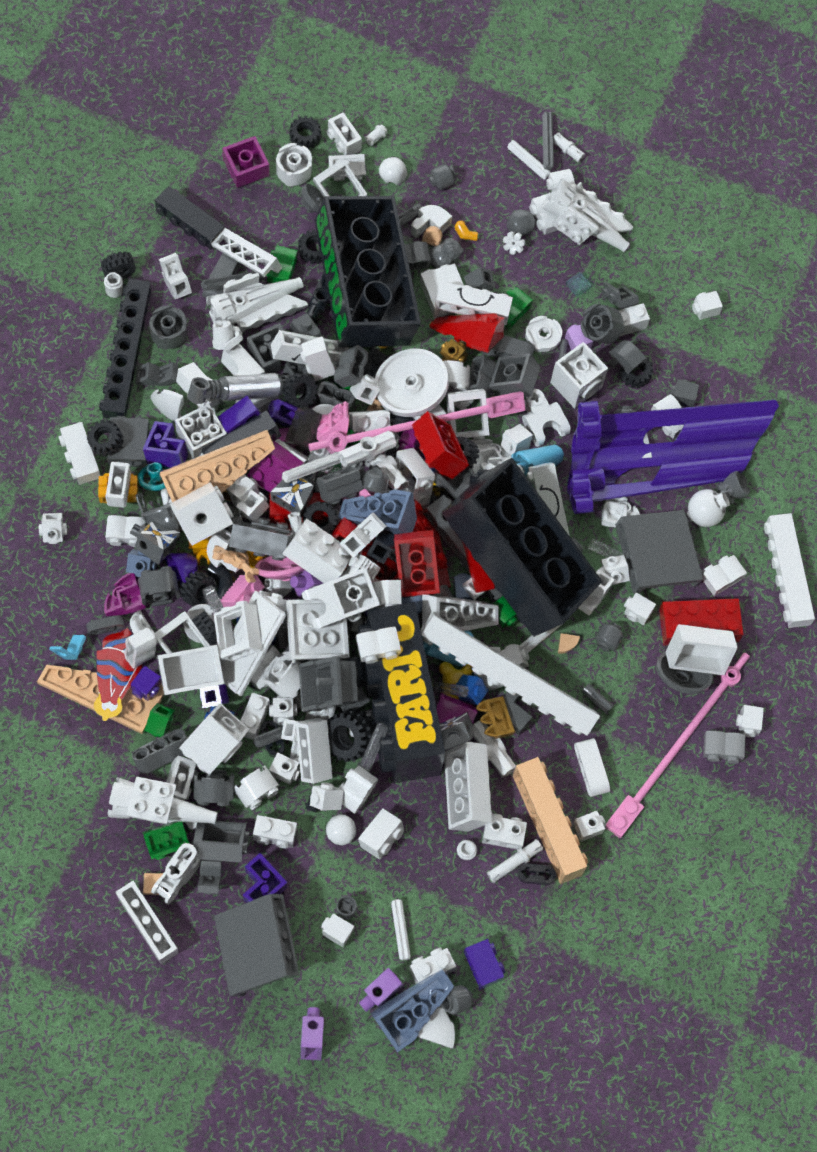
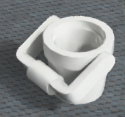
M218 321L213 324V348L230 350L242 341L241 330L231 325V322Z

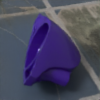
M170 552L164 559L166 564L172 568V571L176 572L178 583L181 586L182 582L186 583V577L190 578V573L194 574V571H198L197 559L192 554Z

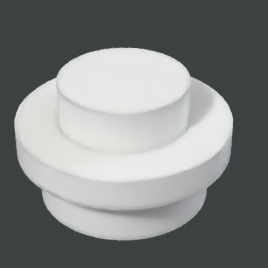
M463 840L458 844L457 854L461 859L471 860L475 857L477 847L474 842Z

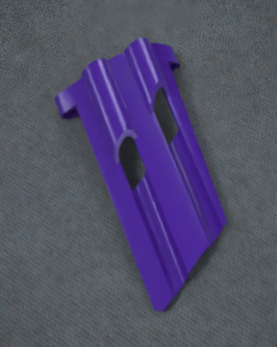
M765 400L600 415L598 401L580 402L578 404L577 429L574 432L571 445V470L567 482V494H569L574 514L594 512L593 502L723 482L734 471L742 474L751 459L756 443L768 428L775 411L779 407L777 401ZM683 425L681 432L674 442L645 444L643 441L645 434L654 427ZM651 452L652 458H642L645 454ZM660 466L658 473L652 481L615 484L616 479L630 469Z

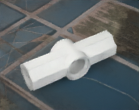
M386 431L375 437L362 438L360 443L340 451L338 456L343 467L347 468L361 461L368 462L373 460L375 455L396 447L397 442L393 433Z
M382 452L375 455L373 460L368 461L372 468H379L389 477V486L393 490L403 491L408 486L409 481L397 469V463L392 456H386Z
M480 721L473 724L475 728L474 739L479 744L487 745L488 761H491L502 778L511 774L516 766L506 753L505 746L500 738L495 739L484 734L488 728L487 724Z

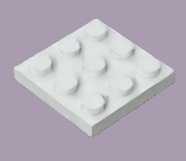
M322 600L286 601L290 660H320L339 656V659L349 658L347 618L325 627L314 629L313 621L322 616L326 611L324 602Z

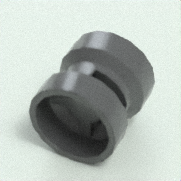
M350 896L341 897L336 905L337 915L343 920L353 918L357 908L356 901Z

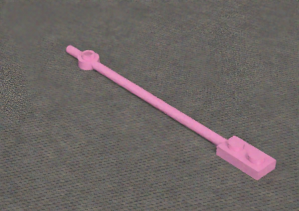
M519 391L486 398L487 405L438 415L437 417L446 422L488 413L489 418L522 412L525 411L524 393ZM415 421L347 436L335 431L328 435L327 440L310 443L308 447L310 451L329 447L331 450L339 452L345 449L347 443L360 441L364 437H375L386 431L396 433L413 429L412 424ZM335 438H338L337 443H333Z
M743 653L734 666H728L725 675H720L721 683L635 797L632 798L628 795L606 823L605 828L621 839L644 808L640 802L725 689L737 685L741 678L739 671L750 658L747 653ZM728 673H732L734 678H730Z

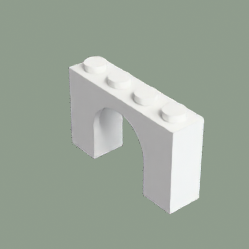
M239 343L230 350H223L221 362L234 376L265 374L263 368ZM193 362L178 369L176 382L188 394L193 378L212 379L208 378ZM218 398L208 399L204 403L197 405L200 408L209 404L213 408L224 401Z

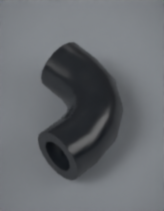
M211 563L206 574L212 577L218 586V591L212 599V603L222 609L224 607L220 603V599L224 597L226 591L231 589L236 579L233 573L223 564L216 568Z

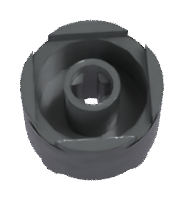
M594 304L588 307L583 314L581 330L584 336L590 340L609 344L617 340L625 331L623 317L615 308Z
M162 306L152 313L149 325L151 338L161 349H172L186 341L188 333L185 314L180 309L172 308V306Z
M170 566L162 567L156 571L144 570L141 572L138 584L142 604L146 605V602H148L151 606H161L172 603V599L177 597V600L180 598L177 574L172 571Z
M213 770L210 775L206 772L200 775L199 771L195 772L194 799L197 800V804L209 805V803H217L218 806H228L229 801L234 799L235 774L231 772V775H227L225 770Z

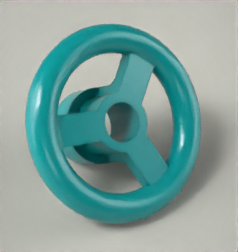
M157 462L148 464L139 472L138 482L146 490L159 491L165 489L164 483L155 484L162 479L160 476V472L164 471L162 468L169 469L172 467H164ZM146 472H148V475L150 476V481L148 484L144 481V475Z

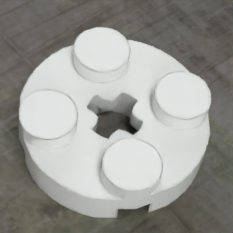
M538 316L529 322L525 338L527 342L534 345L536 352H548L560 344L562 328L556 320L548 319L547 316ZM541 331L548 333L547 336H540Z

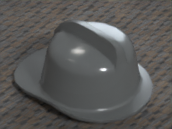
M374 467L365 472L361 480L363 488L375 493H390L388 489L389 477L383 471Z

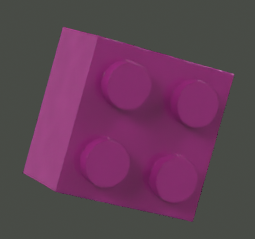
M256 136L222 148L223 161L237 188L270 176L269 162Z
M273 441L275 449L259 463H256L247 475L249 478L252 477L269 493L283 480V472L301 466L304 463L276 441Z

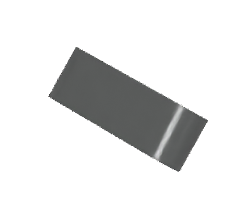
M222 253L209 279L235 275L240 267V262ZM224 288L203 290L202 297L206 298L211 295L221 294Z
M504 335L488 353L480 352L496 358L529 353L533 356L535 347L529 342Z
M182 729L173 730L136 749L132 754V758L138 772L142 774L150 773L173 761L177 756H183L184 754L179 748L187 739L185 731Z

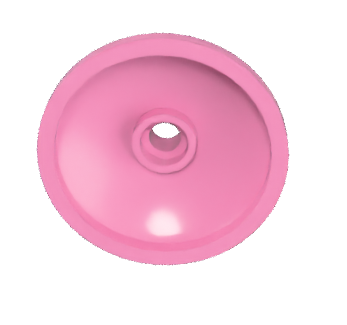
M267 556L255 565V568L259 570L260 576L272 580L289 581L292 576H297L304 571L302 567L289 558L278 561L272 559V556Z

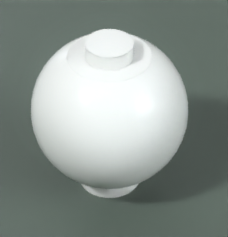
M710 489L700 490L689 501L688 518L702 527L714 526L725 516L726 507L730 505L729 499L724 492L718 494Z

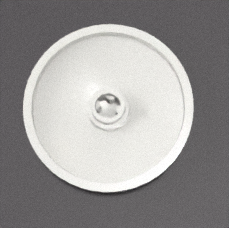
M407 349L389 357L377 371L375 382L380 388L377 398L387 411L397 416L414 417L425 414L427 411L434 409L447 393L449 375L446 366L437 355L427 350Z

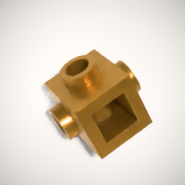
M453 339L449 342L446 341L441 346V351L439 352L443 357L441 360L464 363L468 356L465 351L466 346L460 341L455 342Z

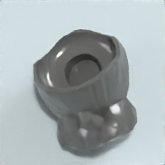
M453 238L446 239L430 251L431 266L438 269L446 264L457 265L459 256L463 253L464 249Z
M738 471L732 472L724 482L717 486L718 493L724 492L729 499L730 505L736 499L744 498L751 492L747 487L746 477Z

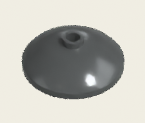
M666 652L662 653L656 662V670L661 680L667 686L680 693L699 694L709 689L712 683L713 675L710 673L669 668Z

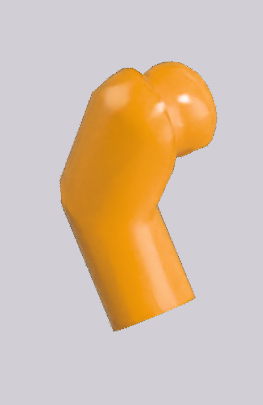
M458 221L455 224V231L461 239L477 241L478 232L469 231L464 221Z

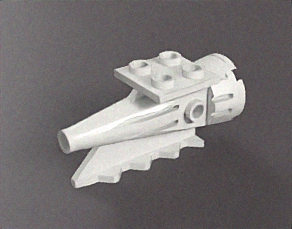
M562 178L554 185V190L548 193L542 203L544 210L557 216L551 223L554 227L579 245L593 235L620 249L622 252L628 248L630 243L618 232L631 231L633 226L625 220L623 213L613 211L610 203L598 200L595 192L583 189L581 182L573 188Z
M249 273L239 280L233 279L228 281L224 285L223 293L206 297L207 306L211 305L209 313L213 323L218 321H229L231 325L237 323L242 333L247 329L258 328L263 323L274 322L282 316H290L308 307L306 301L289 295L303 288V282L300 277L264 285L259 283L258 273Z
M119 777L116 778L117 782H114L109 804L113 805L112 810H108V817L130 819L132 817L162 824L180 821L185 822L190 830L196 828L197 822L216 823L218 812L174 798L176 784L136 777L135 783Z

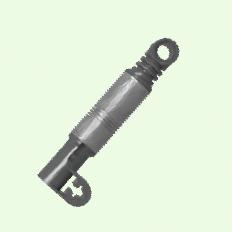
M286 361L282 375L266 373L224 376L218 380H206L202 377H195L191 381L187 397L195 404H202L208 399L217 398L223 401L241 400L245 396H248L250 399L279 397L282 394V390H284L283 384H286L285 379H289L288 376L294 375V373H301L310 377L311 375L308 374L304 364ZM303 383L296 387L295 393L304 392Z

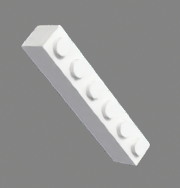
M792 514L769 516L766 523H764V531L769 536L768 549L773 554L772 567L776 569L777 573L775 577L777 587L780 586L781 593L779 594V599L785 609L783 611L784 621L788 623V628L809 626L813 623L815 617Z

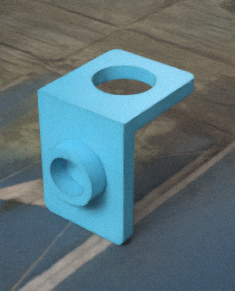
M73 635L67 650L60 646H50L49 650L65 660H76L83 649L82 646L86 636Z

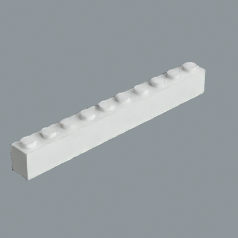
M431 612L421 628L422 640L429 645L433 643L438 645L439 651L446 655L451 653L456 656L455 660L464 666L466 663L473 667L472 670L481 676L483 673L489 676L488 680L498 686L501 683L506 686L505 690L514 696L517 693L522 696L521 700L529 705L534 703L539 706L538 710L547 716L549 713L554 715V720L562 725H565V723L572 726L571 730L578 735L583 733L588 736L600 717L590 707Z

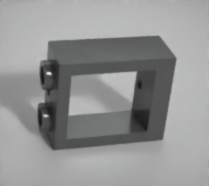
M216 821L215 824L197 822L193 846L198 851L196 859L242 862L243 854L247 855L249 831H246V823Z

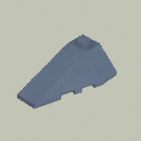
M391 490L390 493L385 494L375 493L374 496L369 497L360 496L345 499L338 515L339 519L345 517L353 523L361 524L371 513H374L386 525L382 531L393 534L413 532L417 520L413 493L401 490Z
M443 969L390 999L373 1011L371 1015L395 1050L399 1052L416 1039L419 1031L425 1023H428L431 1015L442 1004L454 985Z

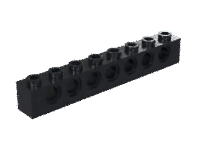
M128 279V284L124 285L123 296L125 298L120 303L121 318L118 317L116 323L118 333L114 334L113 344L115 347L110 352L111 367H107L106 377H108V381L103 385V394L105 396L104 400L100 401L99 406L103 418L110 419V417H126L151 295L150 281ZM127 331L132 332L131 334H125ZM125 347L129 348L128 350H125V351H124V350H121L122 348H125ZM120 364H126L124 367L118 366ZM117 380H121V381H122V382L119 383V384L114 383V382L117 381ZM113 397H119L117 400H111Z

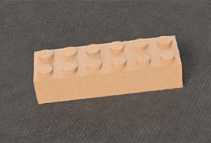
M536 757L516 765L513 778L552 867L556 872V876L560 884L582 876L587 868L588 860L585 853H581L578 847L580 842L577 835H573L570 829L572 825L569 817L564 816L562 801L560 798H556L554 793L555 786L552 780L547 778V768L544 762H540L539 758Z

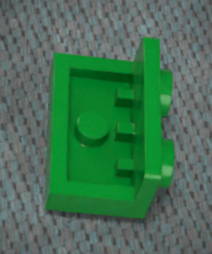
M173 821L142 832L151 859H163L169 853H176L183 844H189L183 823L180 821Z

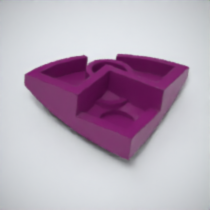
M128 573L114 584L116 588L113 590L112 596L110 594L107 595L104 612L106 616H117L146 608V605L142 604L138 579L135 574Z

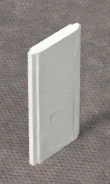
M258 591L254 592L249 604H254L257 608L262 651L235 661L220 659L224 684L239 696L243 695L286 617V614ZM243 615L233 630L234 645L246 641Z

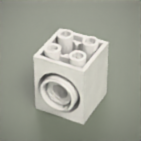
M583 342L555 362L550 383L575 409L580 402H584L603 387L608 367Z
M209 404L175 420L177 439L185 440L189 460L202 456L201 450L227 434Z
M211 482L170 504L192 546L233 524L231 518L234 516L226 502L222 504V501L225 499L218 486L213 487Z
M219 703L179 749L182 750V753L187 758L192 759L201 771L210 775L221 762L226 763L243 744L241 739L248 732L249 728Z

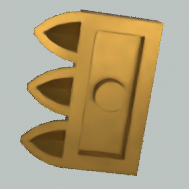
M503 696L484 700L477 705V710L486 712L480 719V722L490 724L484 734L495 739L514 735L515 731Z

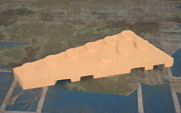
M265 430L160 472V476L172 502L210 482L213 487L218 486L222 493L240 476L247 473L251 467L271 453L275 446L268 430Z
M46 665L37 681L39 685L95 711L94 702L99 696L97 673L90 670L81 671L68 667ZM162 683L156 696L150 697L148 701L134 696L130 686L121 701L122 711L119 715L110 717V719L143 734L150 711L157 703L160 704L164 696Z

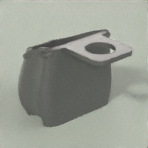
M136 494L141 517L147 524L154 521L178 532L182 531V527L170 506L171 503L148 510L143 494Z

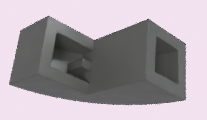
M506 691L504 700L515 734L519 736L530 723L532 716L515 704L521 697L519 694L516 693L514 696Z

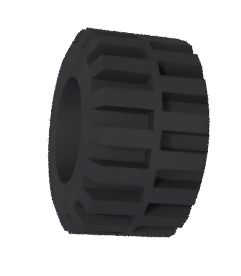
M350 708L328 719L329 745L333 757L337 756L338 760H344V762L355 761L374 750V744H377L378 740L375 736H378V731H375L377 726L375 723H372V717L367 716V712H361L358 708ZM347 727L354 735V743L348 737Z

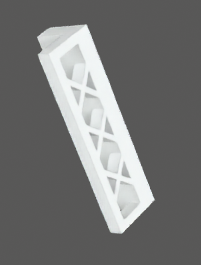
M226 228L211 243L217 250L263 277L270 270L279 273L282 269L276 257ZM224 239L227 244L222 246L219 245V243ZM232 248H235L240 252L233 253ZM247 255L253 260L246 261L245 256ZM258 263L265 266L263 270L258 268Z

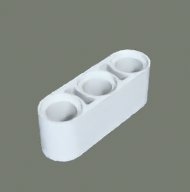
M592 738L574 743L576 756L589 796L592 797L610 792L609 781L595 739Z

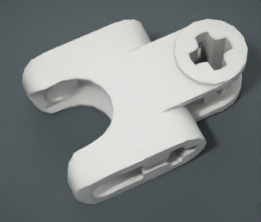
M534 389L532 396L526 397L524 401L528 414L522 416V421L525 428L533 434L532 441L534 445L539 447L545 441L544 428L553 427L560 436L570 434V425L559 404L555 402L549 405L542 391Z
M185 843L177 850L167 864L164 874L157 880L151 890V893L154 895L158 893L164 897L167 904L174 900L180 888L190 880L200 866L201 860H196L198 851L193 845Z

